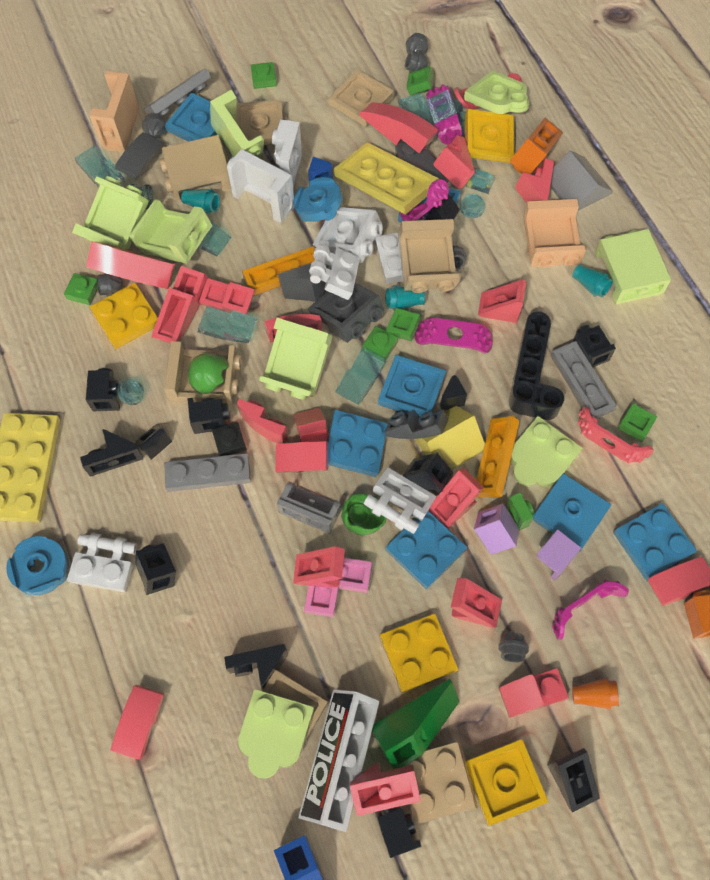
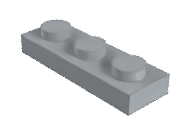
M207 69L198 71L146 106L144 110L147 114L156 113L163 116L170 111L169 105L174 102L178 105L185 101L188 97V92L194 90L196 93L206 86L205 81L211 77Z
M576 341L552 351L551 357L580 405L582 407H589L591 416L598 419L615 411L617 407Z
M248 453L164 462L165 488L167 492L251 483Z

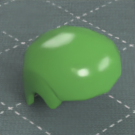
M209 352L201 353L193 358L188 370V379L191 387L202 394L213 392L216 386L224 382L222 371L229 367L226 358Z
M365 493L352 494L342 506L341 517L344 525L350 532L360 536L374 534L386 523L387 519L382 515L378 517L373 514V510L364 505L368 497Z

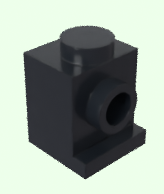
M590 325L582 326L576 331L572 341L577 342L592 367L610 361L616 349L614 344H610L599 325L593 328Z
M109 368L88 371L85 400L93 412L120 411V405L115 396H119V382L114 379V371Z
M187 398L189 420L194 434L212 432V429L226 426V419H230L228 403H222L221 398H205L200 402H194L193 398Z
M436 452L414 458L403 474V477L429 492L435 489L437 493H440L453 475V471L439 453Z
M164 543L147 545L141 550L136 551L135 565L145 587L146 595L174 587L176 570Z
M401 806L382 810L383 815L377 817L389 858L422 847L420 840H412L411 835L416 833V829L410 813L404 815Z

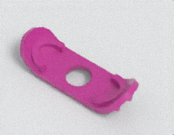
M442 84L441 88L435 87L434 91L429 89L426 97L435 127L439 129L437 132L438 137L442 143L448 145L456 135L462 136L461 125L449 86ZM440 104L449 105V109L446 112H436Z
M442 179L433 181L428 189L427 201L416 205L406 215L400 212L401 219L404 221L424 219L426 213L433 207L441 206L442 200L448 199L449 187L447 182Z
M429 318L419 324L415 333V341L420 345H446L468 348L482 353H488L492 349L493 339L490 330L486 326L477 323ZM452 327H457L461 329L463 336L458 340H452L448 337L447 331Z
M604 579L603 584L597 583L595 589L567 608L560 607L558 613H555V625H552L556 639H563L565 624L573 616L572 611L596 595H599L601 598L609 595L626 597L628 596L629 589L619 581L610 582Z

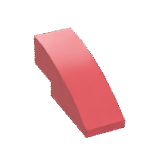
M372 102L359 114V116L395 145L403 140L419 154L431 143L439 130L412 112L384 103Z
M91 242L86 267L132 281L169 289L175 264L103 242Z
M183 266L180 267L173 289L169 288L151 336L152 338L171 343V341L180 342L200 305L199 300L206 280L209 278L206 274Z

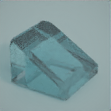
M211 221L212 227L198 248L217 257L231 237Z

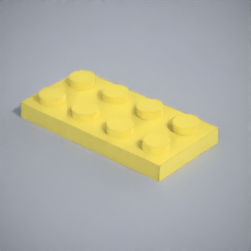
M368 142L334 168L335 177L405 215L427 197L431 183L439 179Z
M3 414L0 427V521L41 523L61 421L57 415Z

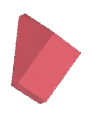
M522 279L482 292L478 315L484 318L517 323L523 305L526 281Z

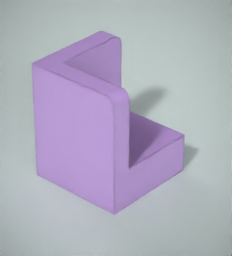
M503 503L478 512L474 530L490 554L517 546L519 528Z
M557 530L538 552L537 558L554 571L551 578L556 580L577 555L581 547Z

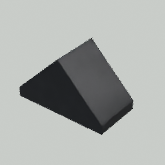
M585 748L547 765L572 813L600 799L588 752Z

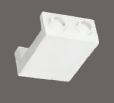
M242 149L235 157L229 160L227 170L233 197L239 199L245 191H248L271 203L273 220L282 224L294 209L292 175Z

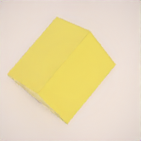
M458 406L444 412L448 421L442 434L414 439L425 455L438 452L451 470L481 454L485 446L475 416Z

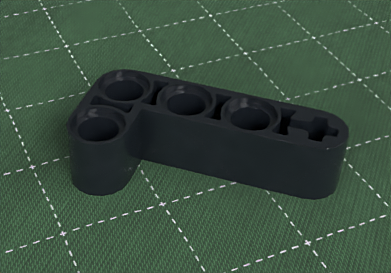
M536 311L528 316L523 330L509 397V407L517 414L534 418L539 416L544 420H552L559 414L564 403V394L559 388L539 383L551 320L546 313ZM535 328L538 329V335L533 334ZM527 349H533L536 351V353H532ZM522 372H529L532 376H526ZM518 395L526 396L528 400H522ZM544 401H550L555 406H549Z

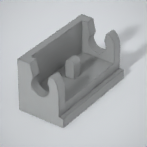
M290 481L277 501L279 513L328 534L331 533L343 506L341 502H332L303 490Z

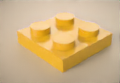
M467 109L465 113V140L470 157L511 163L510 160L514 156V115Z
M136 283L89 306L115 350L153 330L158 319Z
M436 614L380 634L382 645L401 694L458 672V667Z
M523 739L466 761L472 787L487 826H492L548 803Z

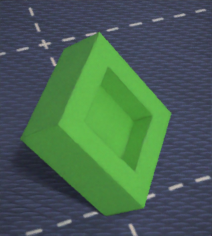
M273 62L251 65L254 89L277 86Z
M430 66L409 73L407 90L410 95L423 93L432 88L434 73Z
M74 273L64 292L66 299L91 305L98 290L97 279Z
M396 308L386 331L400 339L412 342L421 322V316L417 313Z
M375 326L363 343L362 351L385 362L397 345L398 337Z
M633 403L618 429L643 442L657 416Z
M521 493L511 496L507 503V508L520 531L530 526L534 510L531 503L523 499Z

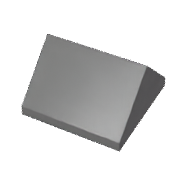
M569 151L553 167L550 188L560 200L577 199L578 211L611 195L613 192L584 156Z

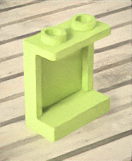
M230 90L210 101L211 126L219 135V138L232 157H235L242 149L263 160V137L260 135L248 141L236 123L237 97L233 91Z
M96 176L94 181L100 184L87 219L84 226L76 223L72 233L92 242H103L118 248L130 249L132 244L130 234L143 217L149 200L141 196V190L131 185L123 188L120 186L121 182L112 177L106 176L104 180Z
M155 199L131 232L130 238L141 253L187 264L212 227V224L204 210L200 207L194 206L189 214L165 209L161 201Z
M649 229L633 230L627 234L611 235L600 239L595 254L597 258L603 257L616 288L612 297L615 304L664 294L671 278Z
M276 318L274 328L277 329L265 373L263 376L260 375L259 381L266 383L265 388L276 392H281V388L290 390V396L306 400L307 396L315 397L333 335Z

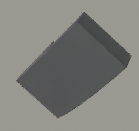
M142 132L121 155L115 164V169L135 180L138 179L149 169L150 161L162 152L164 143Z
M415 410L406 413L398 412L389 419L384 433L387 437L399 439L432 437L443 433L448 418L443 410L434 414L432 412L425 413L420 418Z

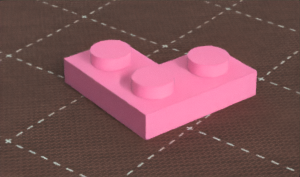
M344 558L343 574L339 587L308 586L304 612L334 617L338 589L368 593L372 562Z

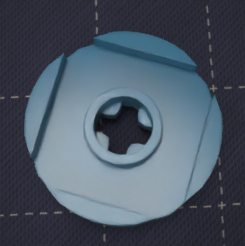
M328 177L313 179L309 181L310 186L305 189L301 187L296 192L293 205L303 222H315L323 219L329 221L333 219L337 214L336 210H338L343 201V194L339 185Z
M34 536L23 540L14 548L16 551L13 553L12 558L9 557L6 570L10 582L26 595L47 594L63 584L67 579L68 556L61 545L47 537ZM39 559L41 562H45L41 571H31V567L35 566V560Z

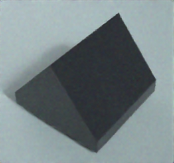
M448 195L447 200H442L441 206L438 205L437 208L433 207L426 220H455L460 208L453 198Z
M453 375L442 395L440 404L442 410L465 405L467 393L457 376Z
M155 425L136 440L135 444L152 460L172 441L163 428Z

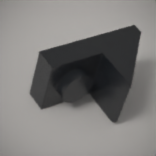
M105 429L102 431L107 448L94 449L87 455L80 457L82 467L90 477L143 460L142 453L135 443Z
M285 644L225 656L226 670L230 674L235 673V677L252 674L253 669L258 668L260 685L264 689L274 671H278L287 658L288 652Z

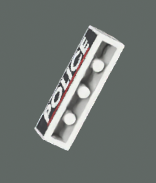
M333 690L300 809L299 819L336 830L347 831L354 803L350 782L362 772L379 705L378 700L354 691Z

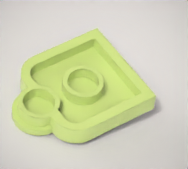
M493 70L468 88L464 95V100L497 114H505L510 111L520 113L529 108V100L526 95L527 86L518 80Z
M537 416L514 444L510 460L514 466V477L518 483L524 486H532L536 483L544 487L553 486L581 453L583 448Z
M254 689L238 737L239 748L243 754L249 757L248 766L254 776L261 779L270 778L277 773L279 767H291L299 760L314 707Z

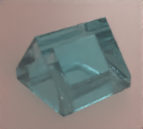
M445 90L426 100L427 109L434 123L457 113L449 90Z
M474 168L475 173L466 183V187L489 194L496 178L495 175Z

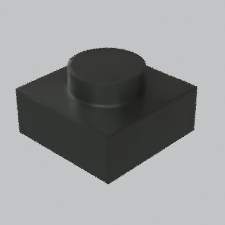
M238 422L212 429L219 456H227L247 450Z

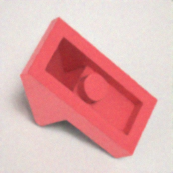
M456 135L453 141L443 149L435 160L434 166L459 189L464 187L475 173L465 138Z
M545 158L541 166L534 169L533 175L522 173L515 188L526 203L527 201L548 200L554 166L553 160Z
M320 407L293 414L301 442H327L326 420Z
M465 468L458 470L443 491L436 497L428 511L448 529L477 503L475 498L484 487Z
M334 546L297 554L293 583L319 587H339L344 568L345 549Z
M457 578L451 608H453L452 616L496 628L502 599L467 578Z
M558 668L537 675L530 674L499 687L509 718L569 698Z
M377 762L350 782L357 816L421 801L413 765L382 772L380 762Z

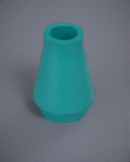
M185 189L181 196L183 204L191 207H200L206 214L217 212L220 206V196L213 189Z
M582 264L576 267L572 275L594 297H604L613 283V280L609 278V274L585 267Z
M393 285L392 288L386 289V306L388 309L395 311L396 308L405 309L416 305H424L425 292L414 293L412 290L404 291V287Z

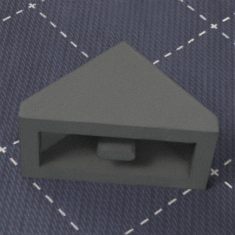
M311 263L277 274L285 299L316 302L325 292L326 282L320 280L319 283H313L310 281L311 274L309 270Z

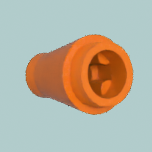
M608 678L581 685H572L574 704L610 710L611 706H619L616 681H609Z

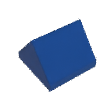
M313 157L308 170L309 181L321 177L333 179L332 164Z

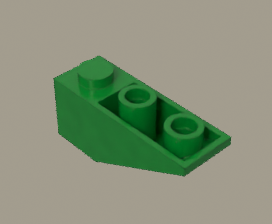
M450 678L373 725L372 733L393 769L402 768L422 756L459 704V698Z

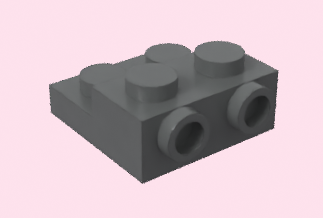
M355 283L353 294L349 300L327 291L308 310L310 314L320 315L322 323L328 326L330 333L348 343L352 338H359L363 334L364 328L370 322H377L381 318L384 308L379 295Z

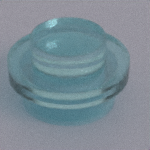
M477 194L467 195L460 204L461 213L468 218H478L485 210V203Z
M128 379L118 385L117 395L121 401L128 405H137L142 401L144 389L138 381Z

